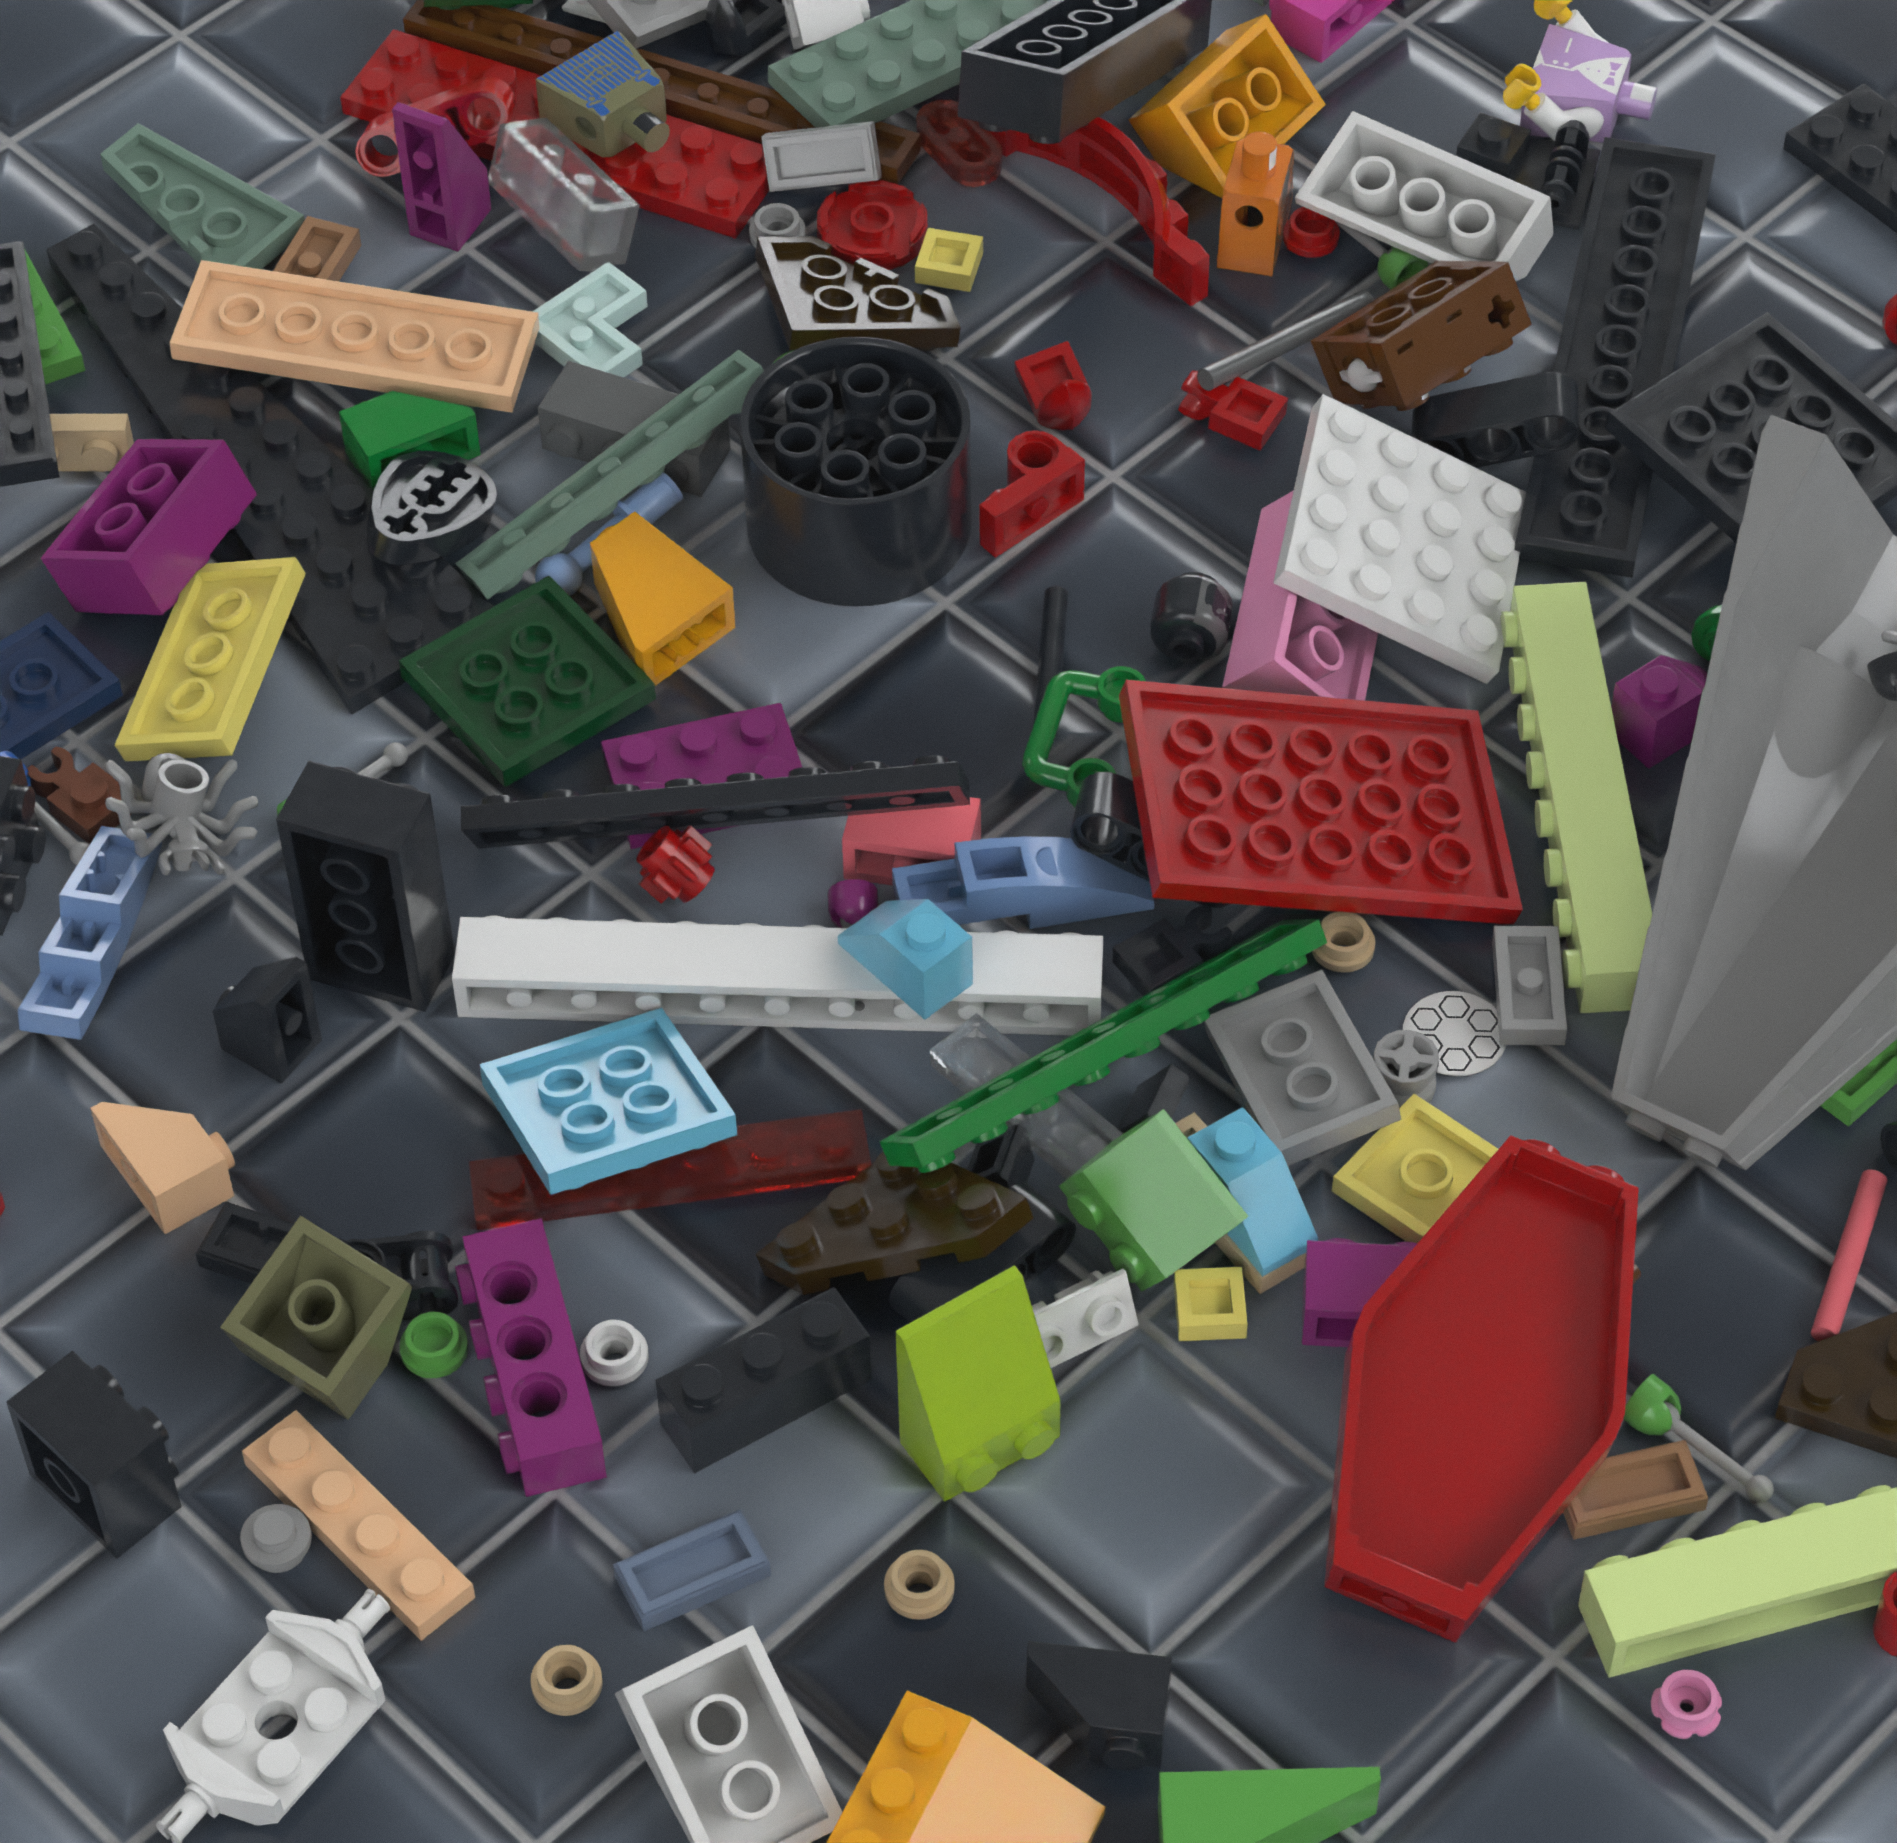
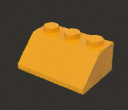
M1264 14L1223 32L1128 120L1161 167L1222 198L1237 141L1244 139L1253 132H1266L1275 137L1277 144L1284 145L1326 104L1267 14Z

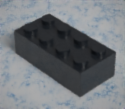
M308 761L278 814L276 822L303 958L307 962L310 980L426 1012L455 955L430 793L419 791L405 783L394 784L360 775L346 767H331Z

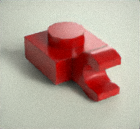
M1192 370L1182 384L1181 390L1188 394L1180 403L1178 411L1195 420H1202L1210 416L1208 429L1261 451L1286 415L1289 398L1240 377L1235 378L1229 387L1222 384L1207 391L1198 382V371Z

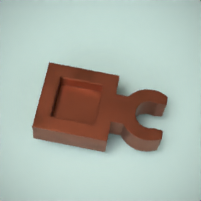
M54 747L51 750L54 766L58 769L56 772L42 773L33 765L27 768L29 771L28 775L31 778V787L34 788L37 795L47 799L50 814L87 843L91 844L101 826L115 828L120 824L118 814L107 809L105 800L109 797L121 800L119 784L94 762L81 772H78L75 769L72 755L61 747Z

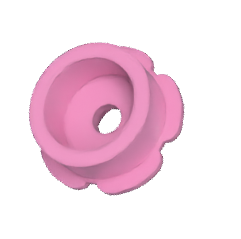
M1695 1670L1676 1671L1665 1679L1662 1687L1655 1689L1653 1692L1651 1711L1656 1718L1661 1719L1662 1729L1673 1737L1688 1739L1692 1734L1704 1737L1715 1731L1720 1723L1721 1716L1718 1713V1709L1722 1705L1721 1696L1713 1681L1701 1672ZM1682 1703L1690 1704L1693 1706V1710L1685 1712L1680 1708V1705Z

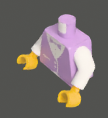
M1534 0V11L1538 16L1547 20L1555 17L1558 22L1556 25L1549 24L1533 68L1526 64H1518L1505 77L1507 87L1503 91L1504 103L1512 109H1520L1522 107L1520 126L1531 129L1530 136L1550 137L1555 141L1556 132L1560 126L1570 120H1578L1585 125L1590 136L1589 141L1604 142V137L1611 138L1619 114L1650 120L1656 100L1657 87L1628 81L1632 56L1630 52L1625 48L1610 44L1596 34L1578 10L1570 11L1567 5L1573 0Z

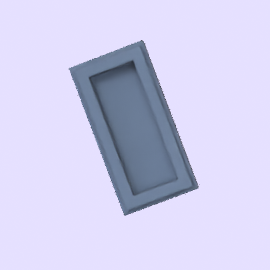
M741 1509L613 1564L614 1577L643 1632L771 1576L770 1563Z

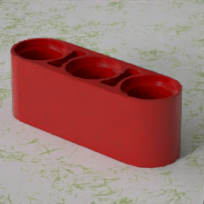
M485 77L411 103L408 106L448 119L466 143L472 147L491 140L503 132L514 113L516 100L514 92L503 80ZM483 97L491 99L499 107L501 116L494 119L482 117L474 107V100ZM390 111L371 120L357 141L355 150L357 161L362 169L370 175L377 177L391 176L401 172L398 153L392 156L383 155L375 149L372 142L373 136L384 135L392 139L397 146L393 113Z

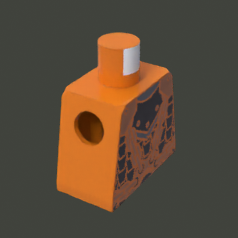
M1253 132L1236 143L1222 196L1217 268L1273 276L1283 239V228L1288 221L1293 200L1294 149L1289 145L1277 144L1275 137L1269 133ZM1248 206H1253L1262 213L1263 221L1261 224L1254 227L1247 226Z

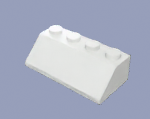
M1352 111L1295 196L1296 204L1429 263H1434L1435 261L1509 262L1515 281L1527 276L1554 234L1550 196Z

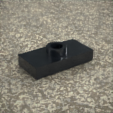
M225 1202L196 1252L199 1267L252 1284L294 1223Z

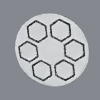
M1444 991L1429 995L1418 1001L1409 1010L1403 1023V1030L1422 1033L1433 1041L1439 1053L1437 1073L1443 1075L1467 1076L1482 1072L1494 1065L1506 1048V1045H1500L1497 1009L1481 997L1466 992Z

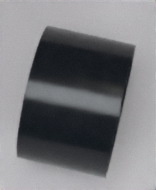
M844 337L816 342L792 351L770 365L756 379L742 405L740 433L747 534L752 551L765 571L781 585L801 596L827 604L853 607L874 606L899 601L927 589L943 578L962 556L971 531L970 409L963 388L953 374L930 355L903 343L871 337Z

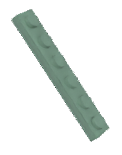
M737 350L455 564L467 581L487 600L496 593L510 590L519 583L523 573L539 560L562 551L570 542L572 535L591 521H598L608 516L617 507L618 501L637 486L646 485L657 479L663 473L665 465L683 451L694 449L703 444L711 436L712 429L732 414L741 413L743 402L750 387L764 372V369L753 359Z

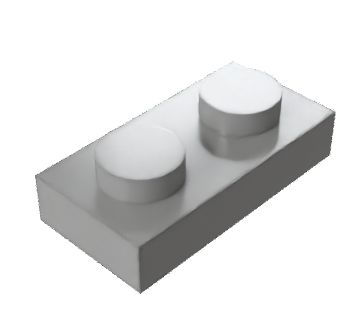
M1494 926L1492 948L1500 1045H1565L1567 1022L1558 926Z

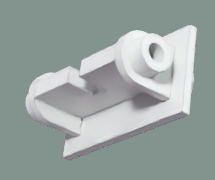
M1124 1269L1116 1272L1109 1271L1105 1274L1096 1270L1089 1274L1088 1279L1055 1294V1302L1046 1305L1041 1301L1032 1305L1050 1368L1139 1325L1127 1273Z

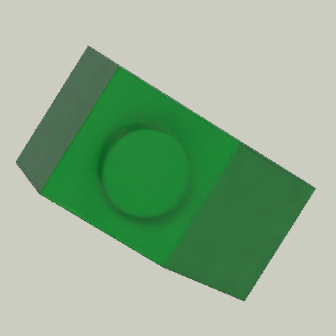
M391 391L339 411L345 452L364 482L373 491L382 472L391 461L403 454L415 451H439L467 460L481 455L476 414L468 406Z

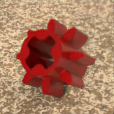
M691 825L683 832L678 829L673 831L669 826L660 828L644 843L636 857L637 863L643 867L639 872L643 876L639 885L660 904L668 897L672 900L678 898L683 903L692 900L706 887L714 874L715 868L708 862L712 855L707 852L712 844Z

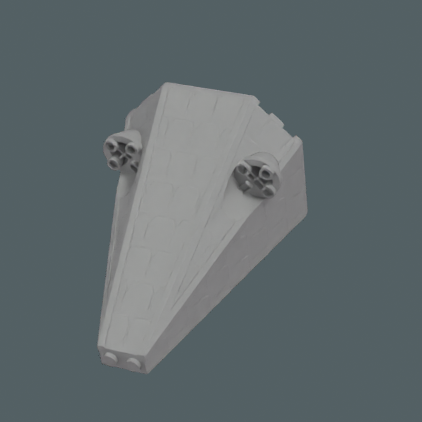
M1773 415L1768 419L1759 441L1745 512L1739 529L1727 590L1723 598L1706 683L1702 690L1691 748L1685 764L1668 849L1663 861L1651 923L1647 930L1631 1010L1624 1032L1611 1093V1099L1628 1115L1625 1124L1633 1130L1656 1141H1661L1664 1133H1667L1685 1141L1681 1148L1683 1152L1709 1166L1717 1168L1721 1159H1724L1744 1170L1753 1165L1897 1039V701L1885 699L1876 692L1867 669V664L1872 660L1897 651V645L1884 642L1881 638V634L1885 630L1897 632V536L1893 535L1827 435Z

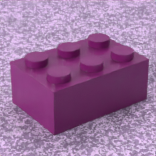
M137 439L42 555L41 560L75 612L163 615L165 611L174 606L178 600L179 593L194 574L207 564L210 554L226 533L239 523L241 514L257 493L224 440Z

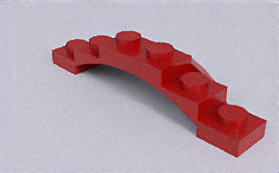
M1097 117L1089 122L1087 126L1079 128L1059 143L1042 144L1032 141L1027 133L1014 130L1003 132L987 131L979 127V122L970 120V129L1005 157L1015 151L1043 158L1078 173L1107 191L1131 212L1154 245L1153 277L1189 306H1193L1208 296L1210 255L1206 253L1201 244L1188 238V213L1185 212L1177 201L1167 197V173L1156 161L1144 156L1134 142L1120 129L1105 119Z

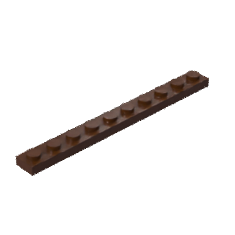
M417 0L403 18L405 33L539 75L549 72L604 39L506 8H496L491 5L463 6L455 10H444L438 7H424L423 0ZM639 48L636 49L659 75L664 84L667 115L762 144L761 136L765 133L815 128L775 89ZM879 121L874 124L882 177L879 180L899 184L921 151V134Z

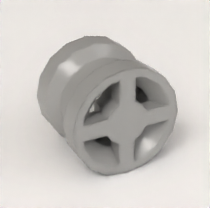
M1397 1030L1386 1034L1378 1041L1374 1050L1373 1060L1397 1100L1399 1108L1413 1094L1430 1103L1436 1091V1073L1439 1067V1053L1435 1044L1424 1034L1412 1030Z

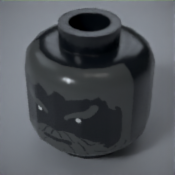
M1188 572L1167 580L1156 594L1150 622V637L1156 648L1175 661L1186 664L1208 661L1219 655L1228 640L1233 609L1232 598L1227 589L1214 578L1204 573Z

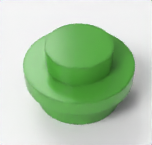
M427 1312L415 1317L408 1324L400 1339V1354L404 1365L412 1373L424 1378H440L453 1373L464 1363L468 1354V1340L465 1330L457 1321L441 1312Z

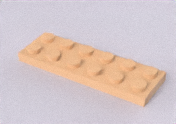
M201 260L169 344L171 357L174 360L384 393L396 391L454 404L512 413L539 331L538 312Z

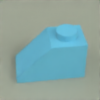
M929 899L885 901L837 936L838 944L924 1020L973 985L972 936Z
M1243 1107L1187 1138L1248 1215L1244 1221L1227 1234L1262 1277L1306 1253L1307 1240L1318 1241L1316 1231L1282 1152Z

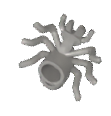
M158 754L150 759L145 769L141 797L144 801L135 799L132 780L113 760H109L105 764V770L118 782L121 800L113 797L107 798L105 800L106 807L118 814L123 834L131 841H134L135 853L143 858L149 855L168 834L173 838L168 844L169 848L159 856V868L165 876L170 874V860L173 861V868L177 871H187L191 868L192 862L197 861L204 871H208L210 863L217 874H223L225 866L218 855L226 857L240 840L254 839L258 831L254 827H237L223 841L209 831L211 830L222 835L229 833L243 812L258 806L257 797L251 796L234 803L222 820H217L205 814L213 810L224 784L237 770V762L233 759L227 761L214 776L206 794L209 777L201 766L187 761L176 754ZM130 814H150L137 821H133L130 817ZM161 824V826L150 837L147 838L146 832L144 830L150 829Z

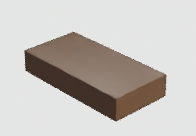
M1682 1440L1607 1457L1563 1511V1514L1574 1540L1704 1511L1707 1507L1708 1496L1687 1442Z

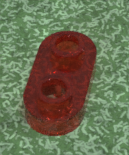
M936 100L924 105L916 116V132L921 134V147L955 182L965 186L979 187L996 180L1002 171V147L1000 142L989 131L980 128L979 122L958 117L959 102Z

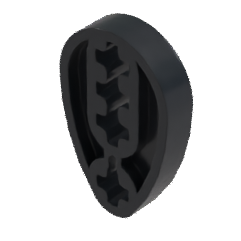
M415 451L395 458L382 472L373 491L366 528L370 551L374 556L386 563L408 565L437 559L470 544L485 532L490 525L497 497V490L493 480L482 468L473 462L445 452ZM441 487H442V488H448V487H450V491H449V492H448V491H442V492L440 493ZM437 500L436 505L430 504L427 506V501L433 502Z

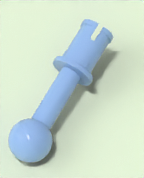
M662 473L654 481L640 487L623 502L619 500L617 507L613 511L614 517L570 553H557L550 557H544L536 568L535 582L537 583L550 576L569 596L575 594L581 587L583 572L592 566L590 542L595 540L604 529L616 525L634 511L650 524H653L683 500L680 489L667 474Z

